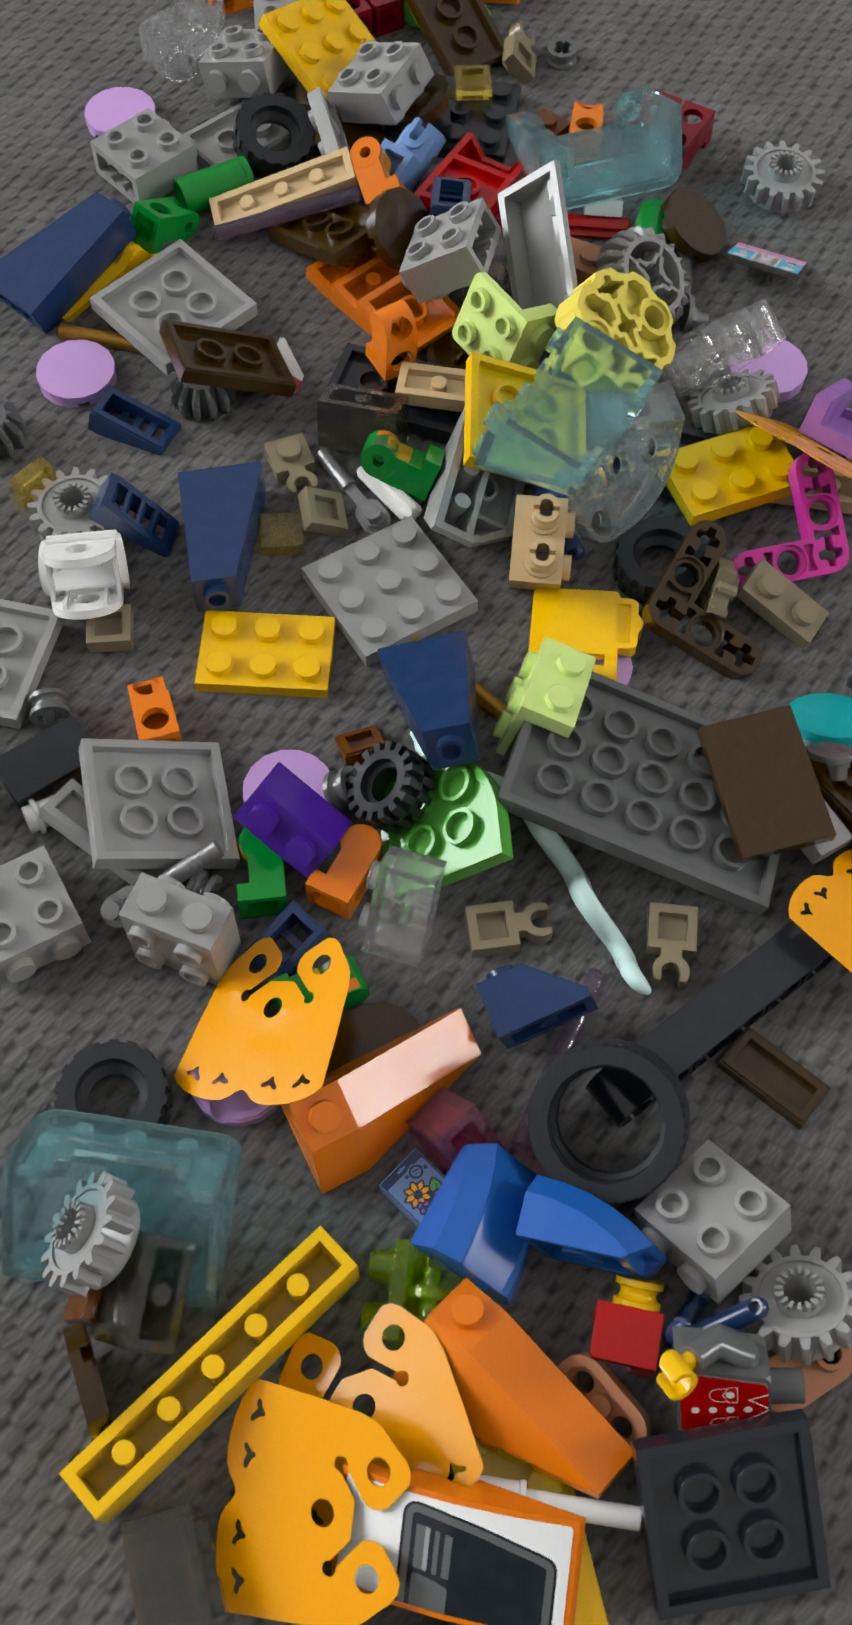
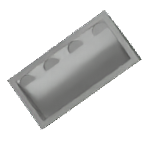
M553 160L497 194L512 299L522 310L552 303L558 309L559 305L569 298L573 289L578 286L560 161ZM556 326L554 328V335L546 347L559 340Z

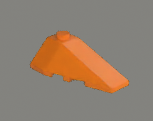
M457 1008L326 1074L322 1088L315 1094L300 1101L281 1104L322 1194L370 1170L481 1055V1051L461 1008Z
M467 1277L427 1315L423 1323L435 1332L445 1351L473 1435L480 1440V1445L495 1452L501 1449L532 1464L534 1470L596 1499L600 1498L633 1460L632 1447L512 1317ZM395 1371L392 1379L397 1380L399 1386H405L408 1383L409 1377L405 1371L399 1373Z

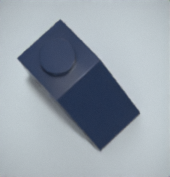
M519 964L515 967L513 965L500 966L489 972L486 980L476 984L495 1032L507 1049L518 1046L599 1009L586 986L524 964Z

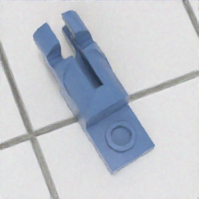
M416 117L412 123L405 127L396 143L384 138L381 147L391 160L390 176L396 174L404 187L413 192L421 178L431 167V159L438 156L446 142L442 133L430 123L424 128L422 120ZM360 186L354 188L346 201L368 208Z

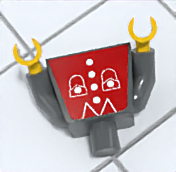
M715 1324L708 1329L672 1326L673 1349L667 1350L662 1354L659 1366L663 1372L658 1374L656 1382L670 1400L676 1401L678 1431L772 1414V1404H805V1382L802 1367L770 1368L766 1340L759 1334L742 1333L723 1324Z

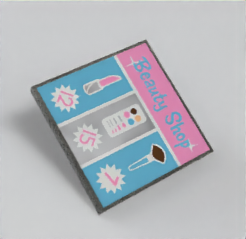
M736 242L723 256L725 260L748 266V281L754 279L756 269L770 273L765 283L766 287L772 285L776 275L798 281L808 266L807 262L740 242Z

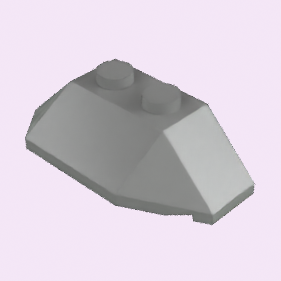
M464 407L444 449L445 454L441 468L433 483L424 519L431 530L468 547L507 541L513 534L516 495H523L526 481L464 466Z

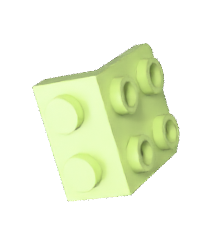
M486 272L477 273L474 275L453 327L452 336L469 356L471 352H476L537 370L542 353L554 335V328L556 326L554 321L557 308L552 303L522 310Z
M546 636L537 653L529 650L518 674L523 679L514 677L505 701L508 702L506 711H502L493 732V736L500 738L495 753L502 756L505 755L524 720L569 738L575 728L596 657Z

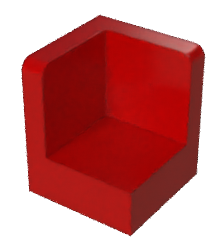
M598 1299L592 1315L594 1325L589 1350L590 1357L629 1367L628 1374L649 1379L657 1369L664 1314Z

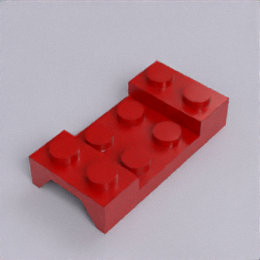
M467 132L414 194L422 200L430 215L434 177L470 180V202L483 197L494 216L499 210L497 194L531 174L533 157L525 155L510 167L485 157L475 134Z

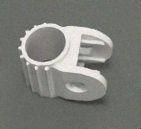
M116 529L46 536V540L41 541L38 552L39 577L45 595L51 597L52 610L56 616L71 620L92 619L111 614L122 607L124 589H130V581L122 537L120 533H117Z

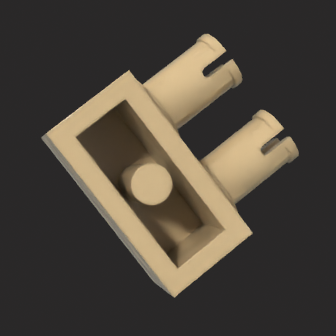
M548 493L540 496L516 495L508 588L535 590L536 588L560 589L561 580H570L572 555H564L565 538L573 539L576 513L567 512L568 498H557Z

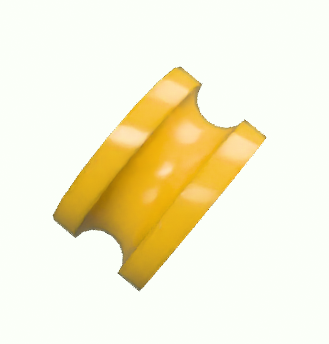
M620 1274L616 1275L615 1282L619 1283L620 1292L613 1294L612 1303L660 1312L661 1304L657 1302L656 1296L659 1292L663 1291L664 1283L652 1279L646 1281Z

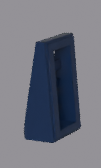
M439 176L434 177L430 215L435 217L448 212L453 206L463 201L470 203L471 181Z
M112 386L107 388L90 411L88 429L96 434L160 456L163 455L181 428V423ZM114 412L120 414L118 418L112 416ZM128 418L135 419L131 425L125 423ZM143 422L149 424L145 432L139 430ZM158 427L165 430L159 440L152 437Z
M112 472L100 486L89 517L90 520L109 530L116 529L117 533H120L121 536L162 557L169 555L179 521L125 479ZM129 510L135 513L134 518L128 515ZM143 517L150 520L147 528L141 524ZM157 525L165 528L161 539L155 535Z
M292 900L247 950L263 938L271 937L276 943L283 937L296 951L289 957L278 946L282 953L281 963L283 965L268 978L270 980L285 973H288V976L291 977L297 973L299 961L306 952L323 940L333 937ZM296 923L310 935L304 942L290 931ZM263 954L255 956L249 967L254 963L262 970L266 965V961L261 957ZM260 983L253 989L246 991L251 995L264 985Z

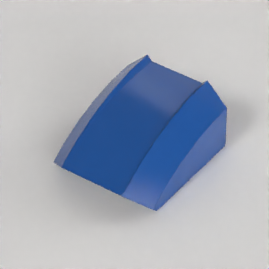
M498 1143L466 1144L460 1149L410 1244L423 1254L435 1258L464 1280L467 1277L494 1302L510 1305L531 1250L529 1243L515 1235L525 1192L537 1175Z
M537 1175L525 1192L515 1235L525 1240L546 1258L646 1281L653 1278L668 1261V1258L632 1222L616 1209L586 1191L562 1181Z

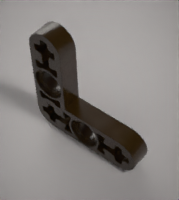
M702 520L697 522L682 539L644 605L642 611L643 621L646 627L653 633L721 675L734 680L743 679L755 672L760 666L762 657L758 645L749 637L694 604L727 544L726 533L718 523L711 520ZM706 535L710 538L708 542L709 547L698 559L692 555L701 543L700 538ZM678 567L688 568L695 577L694 586L683 587L678 584L674 577L675 569ZM663 604L670 607L668 613L670 617L665 621L659 618L661 611L659 608ZM687 616L690 620L679 632L676 628L682 623L680 621ZM702 625L709 629L712 635V642L709 646L698 645L693 640L691 634L693 626ZM724 639L727 643L722 647L723 651L716 655L714 651L722 644ZM738 650L744 653L742 657L744 664L740 667L734 664L736 657L733 654Z

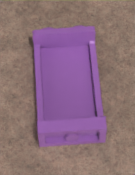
M843 378L817 393L799 429V432L851 460L852 409L848 405L852 399V381Z

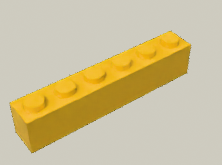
M320 1225L72 1460L59 1474L95 1520L106 1524L114 1520L360 1279L358 1265Z

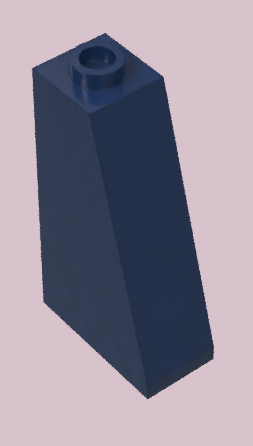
M98 192L88 197L0 259V301L45 334L49 333L137 235L135 228L129 220L131 217L130 211L119 200L114 198L110 201Z
M261 461L178 472L191 582L197 612L241 606L266 500Z
M465 630L379 648L378 657L388 689L432 770L480 761L475 667Z

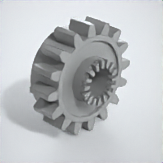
M780 141L779 147H774L772 143L766 142L764 150L755 147L752 156L747 155L741 177V183L745 184L744 193L749 195L754 204L767 211L780 213L799 212L800 208L804 205L810 207L813 199L819 196L825 170L819 169L821 160H811L813 151H799L800 144L798 143L789 148L786 146L785 141Z
M745 369L741 374H735L732 371L728 373L727 377L723 376V379L719 377L713 378V383L710 385H700V392L692 393L690 395L691 401L688 402L691 419L694 422L695 428L702 427L706 433L724 435L754 425L734 410L770 418L773 409L778 407L777 401L780 400L777 381L772 373L764 374V370L760 369L751 374L750 369Z
M73 467L71 475L65 476L61 470L56 471V480L52 482L47 478H43L41 482L44 489H33L31 491L34 501L27 503L30 514L29 519L34 533H39L41 541L46 540V536L109 530L89 519L100 486L108 477L107 475L97 479L95 469H90L85 475H80L78 467Z
M94 1171L91 1173L88 1182L82 1179L78 1181L74 1196L67 1194L64 1197L65 1207L61 1210L62 1213L54 1214L52 1218L54 1231L45 1236L44 1242L50 1244L49 1249L41 1257V1263L47 1265L42 1277L50 1281L49 1287L73 1297L75 1295L86 1297L89 1288L95 1290L103 1288L121 1272L134 1249L140 1229V1209L137 1202L132 1199L135 1190L127 1186L128 1182L104 1171L102 1174Z
M791 1245L790 1256L782 1257L776 1249H773L770 1252L771 1263L766 1265L760 1262L753 1269V1277L746 1276L741 1281L743 1295L739 1296V1303L758 1296L764 1298L769 1304L767 1316L745 1326L746 1333L762 1336L766 1340L767 1351L772 1350L780 1355L781 1362L787 1363L791 1359L803 1361L805 1366H809L812 1361L823 1358L828 1361L834 1360V1352L840 1347L848 1350L852 1347V1271L842 1273L841 1258L838 1256L824 1262L821 1260V1248L814 1247L809 1256L801 1255L798 1245Z

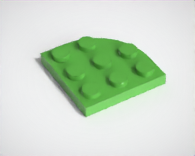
M472 762L434 770L435 776L430 778V780L436 783L435 791L427 792V795L433 798L430 806L423 803L420 808L425 813L421 819L413 816L414 826L409 829L402 826L399 833L392 831L388 833L381 830L386 901L395 905H401L514 859L508 810L497 800L499 785L486 770ZM397 776L394 777L392 781L389 783L384 795V799L393 790L397 780Z

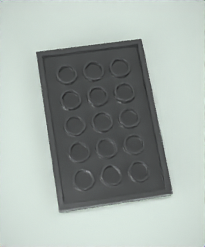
M593 671L575 728L569 738L526 720L523 721L497 800L508 810V813L759 916L769 908L780 854L744 863L739 861L697 734L699 727L715 724V722Z

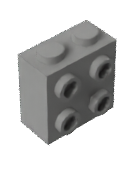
M234 25L225 28L198 62L207 98H221L223 101L251 98L256 94L258 96L263 95L265 92L274 94L291 71L260 27L256 29H243L242 26Z
M368 41L358 48L355 57L346 68L339 72L337 80L327 92L343 122L396 125L404 118L406 111L415 99L423 93L424 87L434 76V73L420 43Z
M149 108L90 141L96 172L134 204L135 201L162 198L174 190L173 179L198 171L196 160L198 153L192 140L184 137L166 119L160 118Z
M483 197L470 203L466 201L460 202L448 212L435 217L434 215H428L415 225L414 233L405 252L399 274L403 285L412 292L419 304L431 299L439 300L446 297L452 291L465 286L470 287L474 275L477 273L486 272L488 274L502 229Z
M44 845L0 866V985L3 986L9 982L16 983L26 980L36 972V969L54 960L71 958L83 946L91 943L88 933Z
M141 872L118 914L137 960L154 969H161L163 965L179 970V975L183 979L197 986L204 987L207 982L217 985L227 968L235 961L242 947L233 907L230 906L228 901L214 893L205 892L203 895L189 891L178 880L166 875H160L158 878Z
M709 1139L684 1161L660 1187L655 1189L634 1209L638 1229L677 1267V1273L686 1286L699 1295L705 1292L718 1304L792 1231L791 1205Z

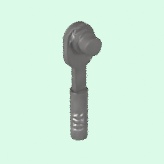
M677 250L676 256L683 257L680 261L682 269L689 272L684 277V281L692 288V256L688 258ZM691 288L685 294L689 303L684 306V314L680 317V330L688 331L691 328L705 329L709 322V314L703 313L700 309L696 308L695 296L691 295Z
M324 447L316 453L315 458L344 494L346 493L356 505L355 517L363 529L371 535L392 525V519L378 500L366 499L356 487V482L329 448Z
M803 739L809 758L825 763L830 780L843 781L847 779V769H849L852 762V747L830 741L812 742Z
M212 840L163 871L162 875L172 877L182 883L195 875V873L206 868V866L222 858L224 852L218 842ZM134 886L123 887L105 899L101 906V915L106 924L115 928L123 927L118 914Z

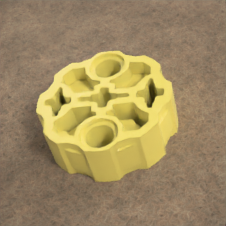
M612 267L602 269L574 288L570 297L563 301L557 309L554 322L559 335L557 345L559 356L564 366L571 369L579 378L582 387L597 396L605 393L612 394L619 399L628 397L657 380L661 370L672 363L676 345L672 339L671 327L673 318L666 302L658 298L653 292L649 281L633 271L626 274L617 272Z

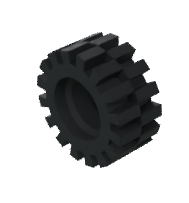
M386 741L384 745L379 742L373 745L374 753L366 750L362 754V757L365 759L363 764L357 761L352 769L358 772L356 777H348L347 784L352 786L353 789L347 791L346 799L352 801L348 806L350 811L356 813L355 816L382 831L399 833L402 826L407 829L414 826L413 816L418 819L424 816L425 813L420 808L423 803L430 806L433 798L427 795V792L435 791L436 783L430 780V778L435 776V773L428 766L429 762L427 759L402 744ZM397 776V780L393 790L384 799V795L389 783L392 781L394 777Z

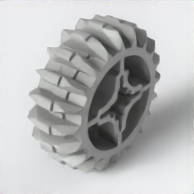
M639 225L625 231L621 230L600 248L601 254L594 260L598 267L596 272L612 267L620 273L627 274L633 271L649 281L651 289L658 298L666 302L673 318V324L684 314L683 308L689 303L685 294L691 287L684 281V277L689 272L682 269L680 261L683 257H677L674 253L675 243L666 244L664 233L655 234L652 227L645 229Z

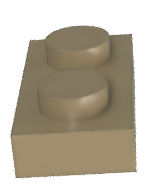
M764 559L760 560L753 567L739 587L736 595L737 598L787 639L801 648L811 642L829 614L828 611Z

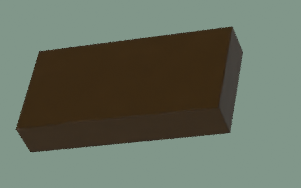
M749 1026L746 1027L717 1065L720 1070L799 1130L831 1089V1087Z

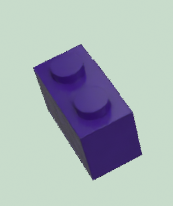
M280 762L275 765L233 816L254 836L306 878L335 849L352 823L351 820Z

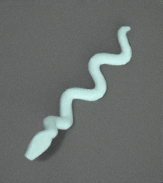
M410 730L409 734L414 741L415 751L420 756H423L424 753ZM487 771L500 787L503 776ZM523 819L535 840L560 872L573 902L612 955L616 967L626 983L640 994L649 995L651 987L641 972L632 949L598 900L588 876L559 833Z

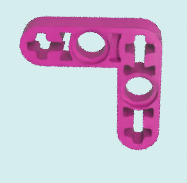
M806 453L800 455L791 463L788 476L801 540L748 550L734 556L731 561L734 563L737 578L740 579L739 587L747 576H739L738 569L743 567L744 563H746L747 567H754L762 559L766 560L791 582L827 576L842 570L847 565L849 546L832 468ZM809 464L810 468H817L818 475L814 478L808 475L804 476L802 469ZM820 488L823 489V493H817L809 498L806 497V493L812 489L814 491ZM814 502L823 504L828 510V520L824 525L814 523L809 516L810 506ZM829 529L831 530L832 535L826 538L823 536L815 540L814 534H821ZM826 547L827 551H834L835 559L829 562L825 559L821 560L819 552L825 550ZM782 552H789L796 558L797 568L792 575H786L778 568L777 559Z

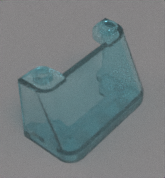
M647 85L628 89L617 97L613 106V124L555 137L551 130L545 128L540 116L533 112H519L506 115L509 140L526 176L553 160L560 161L567 210L667 188L678 180L682 172L681 105Z
M54 1109L37 1114L29 1122L2 1166V1275L34 1282L46 1280L43 1279L42 1274L47 1265L41 1263V1257L50 1246L44 1240L46 1235L54 1231V1222L52 1220L54 1214L62 1213L61 1210L65 1207L64 1197L67 1194L71 1196L76 1194L79 1180L82 1179L88 1182L92 1172L95 1171L102 1174L104 1171L128 1182L127 1186L134 1188L135 1193L132 1199L137 1202L140 1209L139 1234L126 1265L170 1272L168 1290L173 1298L188 1306L216 1309L223 1287L240 1170V1143L232 1136L218 1132L72 1110Z

